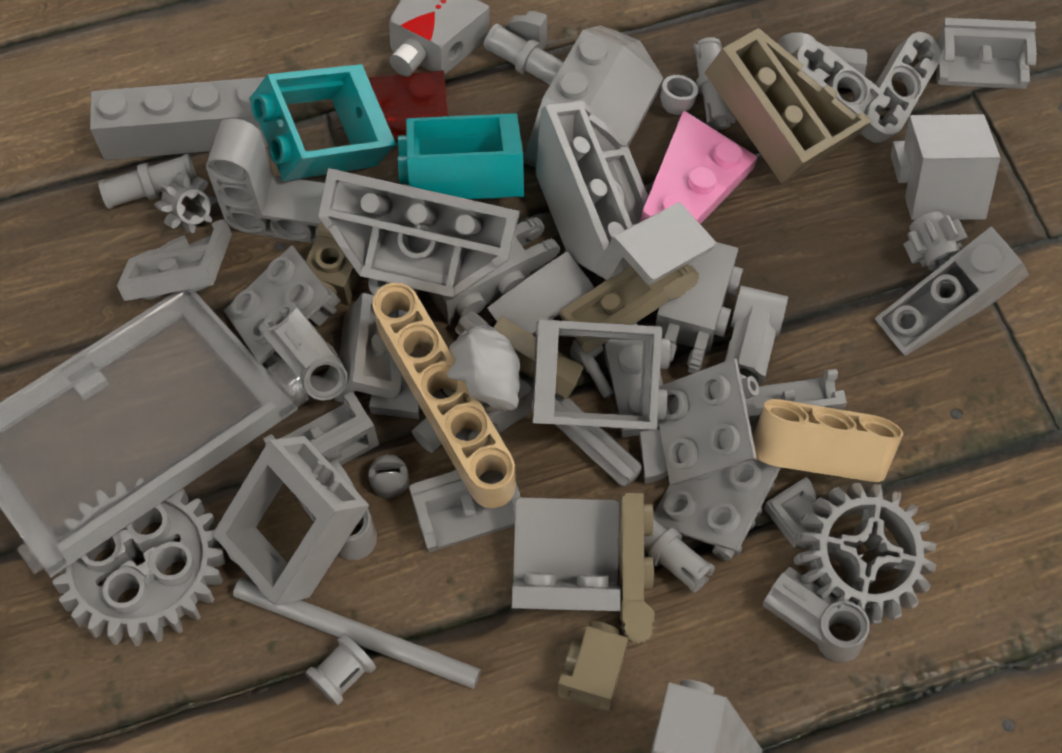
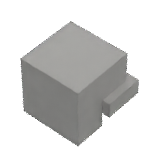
M910 115L905 141H893L891 159L898 183H907L905 200L911 220H916L924 214L935 211L942 212L943 216L949 215L951 220L958 218L959 220L987 218L1001 157L985 115Z

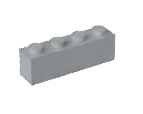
M265 77L91 91L90 130L104 160L211 151L219 123L228 118H236L253 124L262 134L265 147H268L260 124L252 115L251 102L249 100V97Z

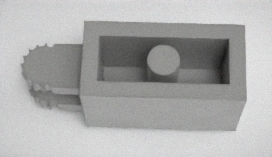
M532 217L525 222L517 224L509 261L454 298L428 292L448 324L459 320L463 315L466 316L471 312L480 313L486 304L505 295L527 279L532 271L544 266L545 263H549L557 257L561 249L552 238L542 241V243H538L527 250L523 248L530 241H534L542 235L541 233L545 227L539 218Z
M716 242V245L710 252L688 264L689 266L692 265L699 273L698 283L695 284V287L686 291V294L679 298L668 299L667 303L659 307L656 326L662 327V338L670 340L669 365L676 353V343L694 347L690 352L687 362L688 373L699 372L705 352H710L714 335L724 337L731 313L730 308L723 307L727 294L736 296L743 268L735 266L739 248Z

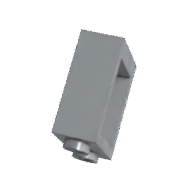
M538 320L536 322L531 423L657 430V420H665L667 412V390L659 389L660 369H668L670 359V340L662 338V327ZM559 336L643 341L639 416L554 411Z
M305 436L269 440L212 535L224 547L230 559L237 563L258 586L259 592L270 600L274 606L310 598L364 515L369 504ZM283 483L316 517L315 522L289 563L283 559L256 528Z

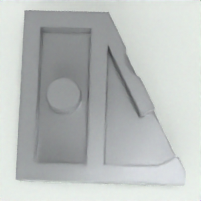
M225 219L211 223L213 227L212 234L194 243L188 244L185 235L167 242L160 248L148 250L130 258L117 284L123 300L128 301L139 298L151 300L167 293L183 290L196 292L214 285L232 236Z

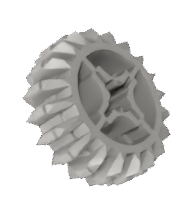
M853 483L848 487L847 494L841 488L836 487L829 492V501L823 498L817 499L812 504L815 514L806 513L801 518L800 523L808 532L798 533L794 537V543L799 547L807 549V551L797 554L794 557V564L809 567L810 571L801 576V580L804 584L814 581L820 587L815 593L820 598L825 599L830 594L836 598L834 603L842 601V604L838 606L839 610L844 606L845 602H852L866 612L870 625H876L882 622L883 614L890 620H895L902 616V607L910 610L919 604L915 593H925L931 586L923 575L934 572L937 567L933 561L924 558V555L935 551L937 544L931 541H922L921 534L930 529V523L921 522L917 525L914 523L911 517L917 513V505L911 504L904 510L899 507L901 492L894 491L884 500L881 484L872 485L867 493H865L860 483ZM847 515H862L861 523L855 527L853 536L844 534L838 538L829 536L831 527L837 518ZM883 526L891 532L898 547L892 545L886 539ZM861 544L869 548L865 553L871 551L873 555V560L868 563L861 560L864 554H857L856 547ZM829 559L839 562L844 567L846 583L836 574ZM892 568L900 570L894 585L886 593H868L869 584L875 581L877 571L886 572ZM851 618L848 622L853 623L855 620Z

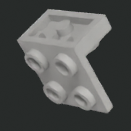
M517 498L515 502L512 608L620 611V588L618 586L620 505L617 500Z

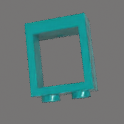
M362 64L267 74L249 97L252 115L260 124L268 144L269 156L272 162L276 164L282 181L326 175L328 168L345 172L376 167L396 146ZM332 99L350 145L305 151L287 104Z
M517 113L407 118V135L398 136L399 183L401 185L409 184L410 187L464 199L524 196L523 150Z

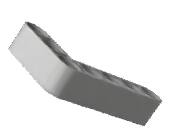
M236 118L222 120L217 128L206 163V170L227 224L244 233L314 243L318 235L317 228L319 223L322 222L318 215L325 183L301 179L282 181L281 176L273 175L259 129L247 121Z

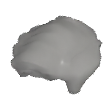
M485 324L472 326L466 334L454 341L449 347L455 361L454 365L447 372L448 378L464 381L471 398L485 402L482 406L486 413L497 410L512 411L517 409L519 403L518 392L521 386L519 379L520 359L516 355L510 340L491 326Z

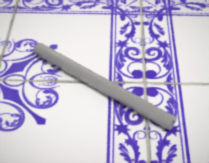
M240 578L235 586L233 596L240 600L337 637L345 634L357 645L466 687L475 689L479 681L482 669L302 600L274 606L270 600L259 592L258 586L250 580Z

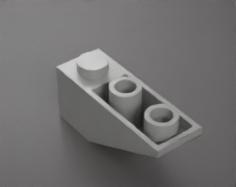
M991 226L874 319L903 355L906 356L993 304L1028 277L1029 273L1020 258Z

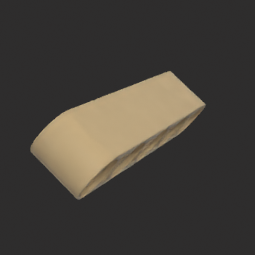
M393 282L384 285L378 289L372 303L377 329L382 341L472 498L485 508L504 506L512 499L516 486L515 464L509 450L480 401L471 398L466 383L448 378L447 372L454 365L455 359L417 294L410 286L403 283ZM397 310L407 312V314L399 318L387 316ZM418 349L431 351L430 354L422 358L409 356L410 353ZM443 388L451 389L455 392L452 396L445 399H437L432 396L435 391ZM465 429H473L479 432V436L470 441H462L455 437L458 432ZM490 470L498 471L505 476L504 479L495 484H486L479 477Z

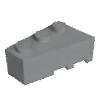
M681 680L680 685L668 683L650 753H762V749L727 697L715 695V689L712 686L695 680Z

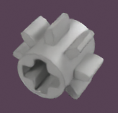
M178 172L176 175L177 182L169 185L165 183L159 184L163 190L162 201L154 203V207L169 213L164 221L169 227L174 229L182 221V226L185 230L195 233V224L202 221L212 222V218L209 215L211 205L218 201L217 198L203 192L208 185L206 180L197 177L190 184L189 177ZM185 196L191 202L187 209L181 204Z
M935 211L924 214L911 223L909 227L911 232L907 234L910 240L903 245L912 264L920 261L922 267L927 266L929 270L935 271L963 249L961 242L968 239L959 218L951 220L949 215L943 216L942 212Z

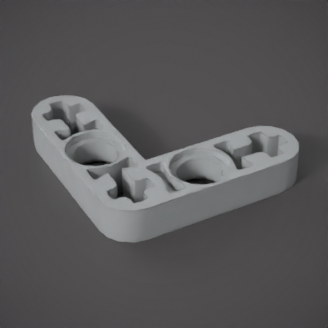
M925 32L913 33L896 47L875 84L825 45L817 41L803 43L791 55L804 65L801 70L822 87L828 84L837 91L838 82L847 84L854 93L853 102L843 100L839 93L835 98L856 115L862 112L869 117L872 122L860 134L872 142L881 143L894 136L903 128L939 64L941 51L937 41L931 35ZM918 51L920 53L918 56L920 62L914 67L909 66L908 64L914 60ZM808 59H810L813 62L811 68L813 71L809 70V68L807 67L809 62ZM827 73L831 74L832 77L825 83L824 79L829 76ZM892 77L899 78L905 83L907 88L906 97L900 96L894 91L891 83ZM888 107L890 110L884 115L882 126L878 122L880 119L878 112Z

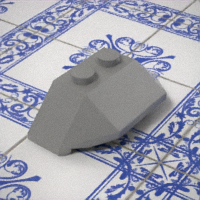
M601 25L582 30L542 99L524 154L523 161L525 164L536 168L541 109L545 105L584 100L592 109L591 114L605 122L629 146L663 84L661 73L640 40Z
M584 100L545 105L541 109L536 163L537 179L566 252L568 251L578 264L608 280L596 267V264L615 235L640 222L648 194L628 146L605 122L591 114L592 109Z
M328 168L318 217L324 226L329 229L337 244L360 276L389 283H403L414 289L454 298L509 261L520 211Z

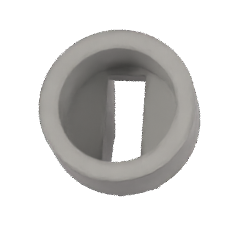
M672 75L667 77L663 81L660 91L662 107L669 114L681 115L683 110L687 112L695 103L698 87L693 80L686 76Z
M385 454L377 457L371 464L368 472V479L372 490L383 498L398 497L405 492L409 485L408 468L395 455ZM400 469V472H383L377 474L379 470Z

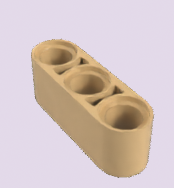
M770 399L763 405L752 437L756 459L768 465L870 482H880L887 476L903 437V431L892 421L875 415L781 399Z

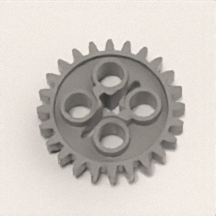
M139 481L136 490L145 485V482ZM123 484L118 485L117 498L110 500L102 492L98 493L100 507L96 510L86 505H81L80 510L85 520L82 523L67 521L65 525L70 533H74L127 497L129 494ZM180 489L171 497L59 572L62 575L52 580L53 585L59 593H64L59 601L67 612L73 611L71 617L79 627L89 623L88 630L95 638H98L107 630L108 637L115 645H118L125 632H128L134 645L140 646L144 632L151 631L155 640L162 642L164 626L170 625L180 634L183 632L180 621L183 615L186 614L196 620L201 618L195 604L197 601L213 603L214 597L207 585L222 584V576L219 570L214 567L226 564V558L223 551L217 549L222 545L212 535L217 526L212 513L203 514L205 510L200 499L197 498L188 503L189 499L185 489ZM161 523L160 528L149 535L141 534L147 525ZM175 538H181L180 542H174ZM115 549L112 556L108 559L94 561L101 551ZM143 558L145 562L136 566L134 562ZM176 562L186 563L184 569L174 575L164 574L171 564ZM100 581L104 582L103 586H98V583ZM139 589L136 597L131 601L125 603L117 602L119 596L124 591Z

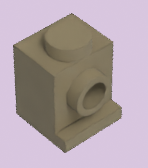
M320 222L317 228L318 235L309 252L306 263L326 288L329 287L340 298L341 301L339 303L349 305L362 276L355 270L329 229Z
M590 622L586 628L583 641L573 640L571 643L564 671L571 672L573 675L568 676L561 673L558 683V697L609 712L626 655L629 638L620 636V631L614 626L602 622Z

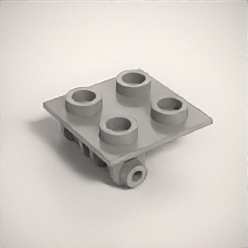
M291 245L280 257L274 259L268 268L246 290L240 292L224 312L260 364L265 363L272 367L277 362L283 364L285 361L259 330V326L263 323L269 312L280 304L285 305L294 302L307 319L310 318L320 326L332 314L337 312L335 306L341 300L329 287L326 288L296 248Z
M733 358L659 386V389L667 390L665 420L658 421L670 485H676L757 458L746 405L750 404L754 396L759 394V386L754 377H746L740 374L737 359Z
M753 459L676 485H669L653 514V518L668 530L674 528L683 536L715 545L712 551L713 554L722 560L731 561L733 555H740L742 551L741 545L748 531L754 528L756 524L755 518L760 516L762 512L761 506L768 492L773 491L775 487L774 481L781 467L768 465L758 459Z

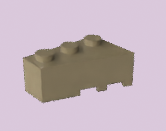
M757 28L722 48L704 73L776 177L783 184L850 143L872 120L862 112L856 115L835 98L838 94L837 91L828 84L824 87L819 85L801 70L804 65Z

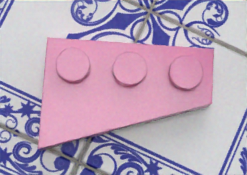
M683 110L643 208L640 222L680 202L701 224L750 174L755 167L758 156Z

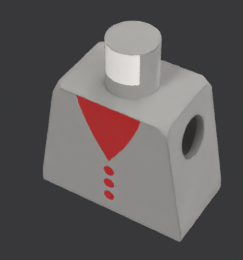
M401 0L389 22L390 48L394 52L389 59L392 68L400 75L406 77L410 76L418 66L437 75L446 74L484 43L489 32L490 6L478 0Z

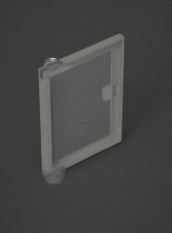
M188 290L174 292L0 402V509L25 542L16 548L34 574L44 568L48 575L53 577L298 410V407L309 401L302 382L283 360H279L266 370L196 292Z

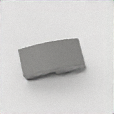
M567 251L515 286L487 307V309L496 321H498L500 316H503L530 334L535 335L536 322L538 320L560 318V310L594 289L595 286Z

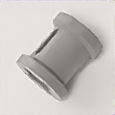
M345 634L337 639L339 646L317 668L310 667L305 672L310 681L336 706L343 701L342 695L365 672L371 674L376 669V665L369 656Z

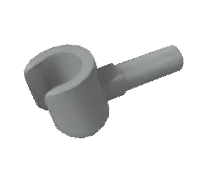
M574 339L570 348V358L584 366L603 399L613 396L614 392L601 371L599 364L594 359L603 351V345L586 355L576 339Z

